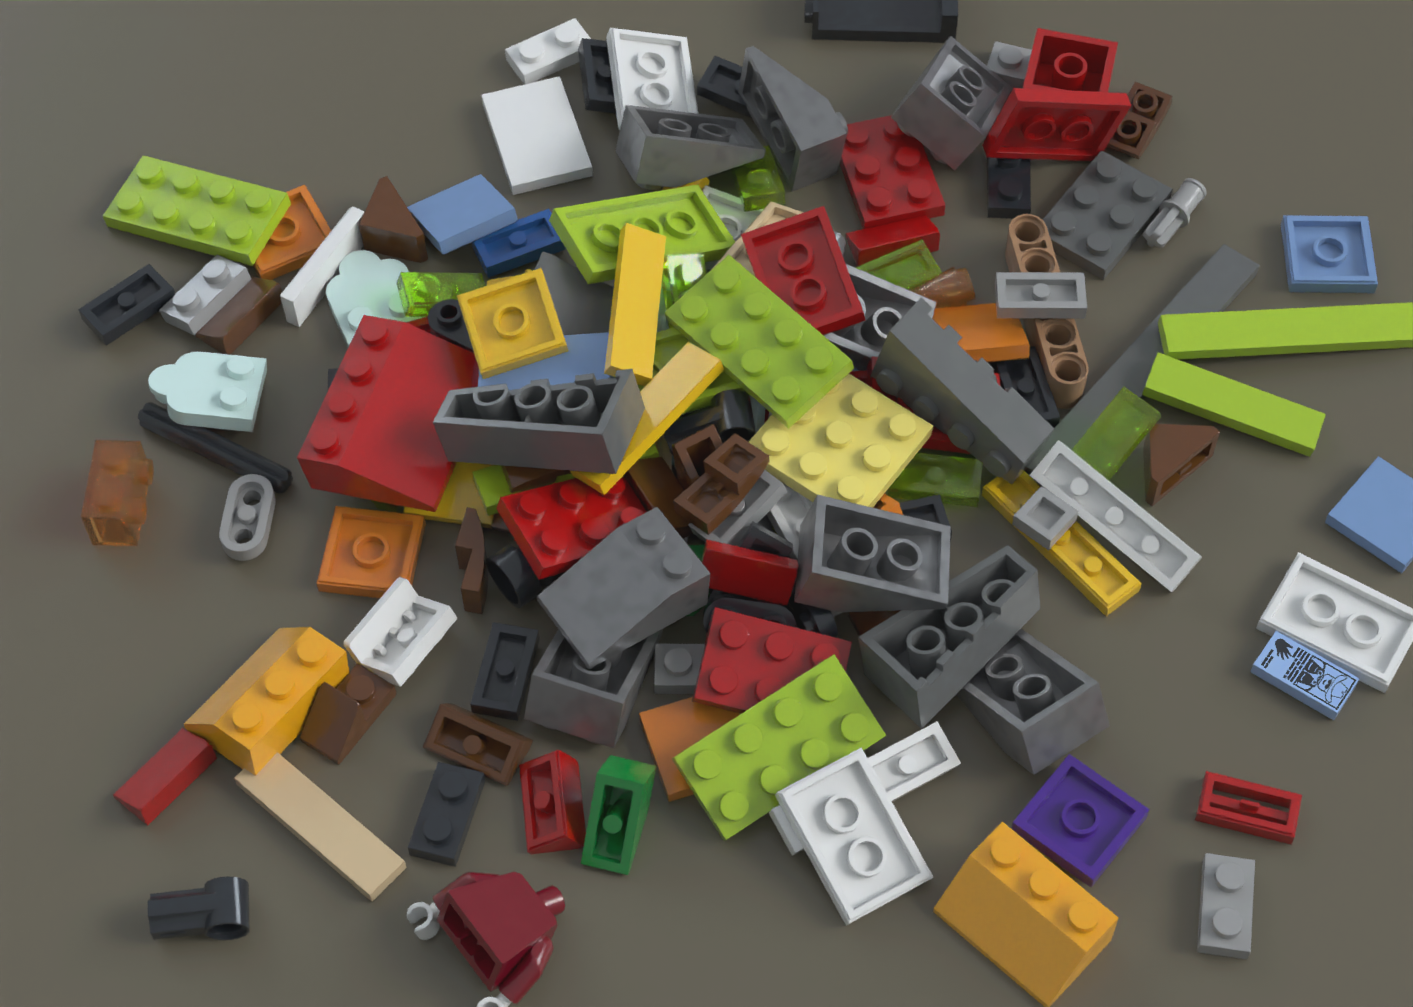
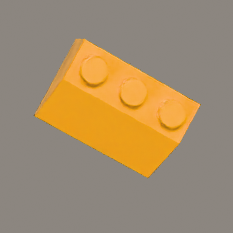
M311 627L279 628L184 723V728L206 740L212 745L214 750L241 769L245 768L256 776L277 752L281 754L303 731L318 690L323 682L337 688L348 675L347 653L340 646Z
M1001 822L969 855L933 909V912L1044 1007H1050L1112 940L1119 917L1004 822Z

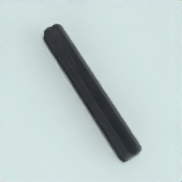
M153 402L146 403L138 413L137 418L140 420L142 427L242 476L248 474L261 475L270 481L276 493H285L293 481L290 469L204 427L178 424L169 417L167 409Z

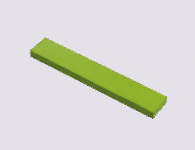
M1413 302L1167 314L1160 316L1158 328L1164 355L1175 359L1413 347Z

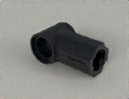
M725 390L712 398L711 406L681 415L664 432V438L667 441L670 453L673 455L672 444L711 424H714L722 443H725L735 433L749 442L756 434L750 395L742 390Z
M226 876L207 881L204 884V888L150 894V899L148 900V920L151 936L154 940L205 934L207 937L215 940H234L246 936L250 931L249 883L240 877Z

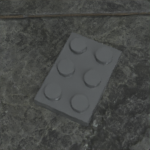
M1101 151L1042 219L1047 226L1054 252L1104 280L1158 215L1160 204L1164 200L1171 199L1173 189Z

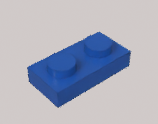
M549 209L521 218L513 224L471 242L472 248L488 278L540 259L542 252L555 254L566 250L549 221L552 214Z

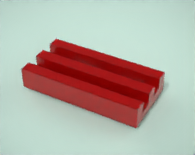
M1206 771L1195 821L1292 845L1295 838L1302 795ZM1214 789L1289 808V811L1284 812L1260 806V804L1257 802L1245 799H1241L1240 801L1212 794V790Z

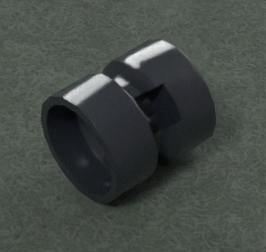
M510 544L486 559V565L493 581L505 598L517 608L523 607L542 593L543 584L549 587L564 574L561 573L538 579L519 546L514 547Z

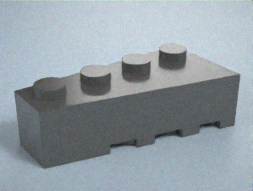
M921 297L889 330L870 378L876 379L878 386L885 393L902 399L904 404L910 407L915 415L947 434L949 440L956 447L972 454L985 465L989 472L995 476L1002 477L1012 485L1042 451L1054 428L1013 387L1003 389L997 383V378L993 372L995 369L982 357L978 361L974 360L957 344L962 337L950 325L942 329L928 315L933 308Z
M633 369L617 370L616 378L596 380L594 373L575 375V382L550 385L548 379L531 380L530 384L523 386L521 389L509 390L507 384L449 390L432 423L448 461L616 474L645 410V406Z
M1007 545L949 581L948 605L945 609L901 610L859 636L864 675L922 729L1040 610L1038 570L1010 546Z

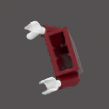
M467 872L435 894L432 904L428 905L424 902H417L408 908L407 919L411 924L418 922L423 917H428L426 922L417 926L414 931L419 939L427 940L434 937L441 926L490 992L497 988L500 990V994L496 998H484L478 1003L477 1007H508L512 1002L518 1004L542 976L553 952L551 939L558 926L555 916L565 910V901L557 887L550 885L535 892L523 875L517 872H510L500 876L491 873Z

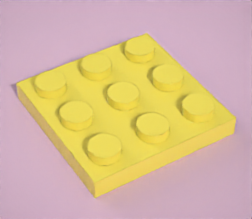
M848 374L789 429L775 416L771 415L751 438L749 443L769 455L770 462L765 468L767 472L810 501L814 502L817 495H822L873 508L931 437L933 425L851 374Z

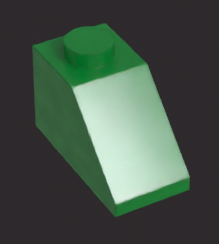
M613 755L607 758L596 774L581 864L624 875L629 874L649 811L657 766Z

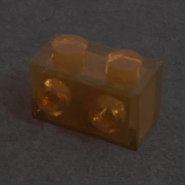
M95 440L81 512V519L92 545L138 546L141 524L145 523L147 517L148 486L152 485L154 476L152 459H147L141 441Z

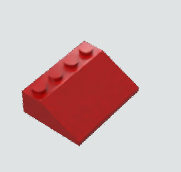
M363 315L297 456L311 489L436 512L457 462L448 461L432 422L449 390L478 387L479 367L475 354L406 322Z

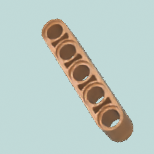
M1022 214L1012 219L1008 228L1005 259L1009 272H1060L1045 222L1032 214ZM1023 318L1030 347H1036L1056 407L1060 409L1073 408L1083 398L1089 372L1075 319Z

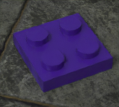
M1068 754L1013 821L1011 829L1030 845L1086 885L1092 887L1145 821L1150 809Z

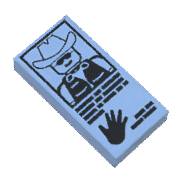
M1275 631L1250 671L1333 721L1360 679L1278 631Z

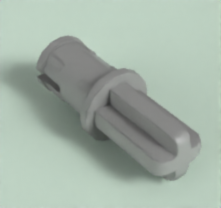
M1187 178L1171 199L1164 200L1160 204L1158 215L1143 233V237L1148 241V246L1163 248L1179 228H1184L1189 223L1190 214L1207 194L1202 183L1196 179Z

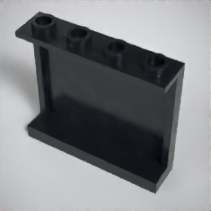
M805 0L804 23H812V40L945 43L950 36L956 40L958 0Z

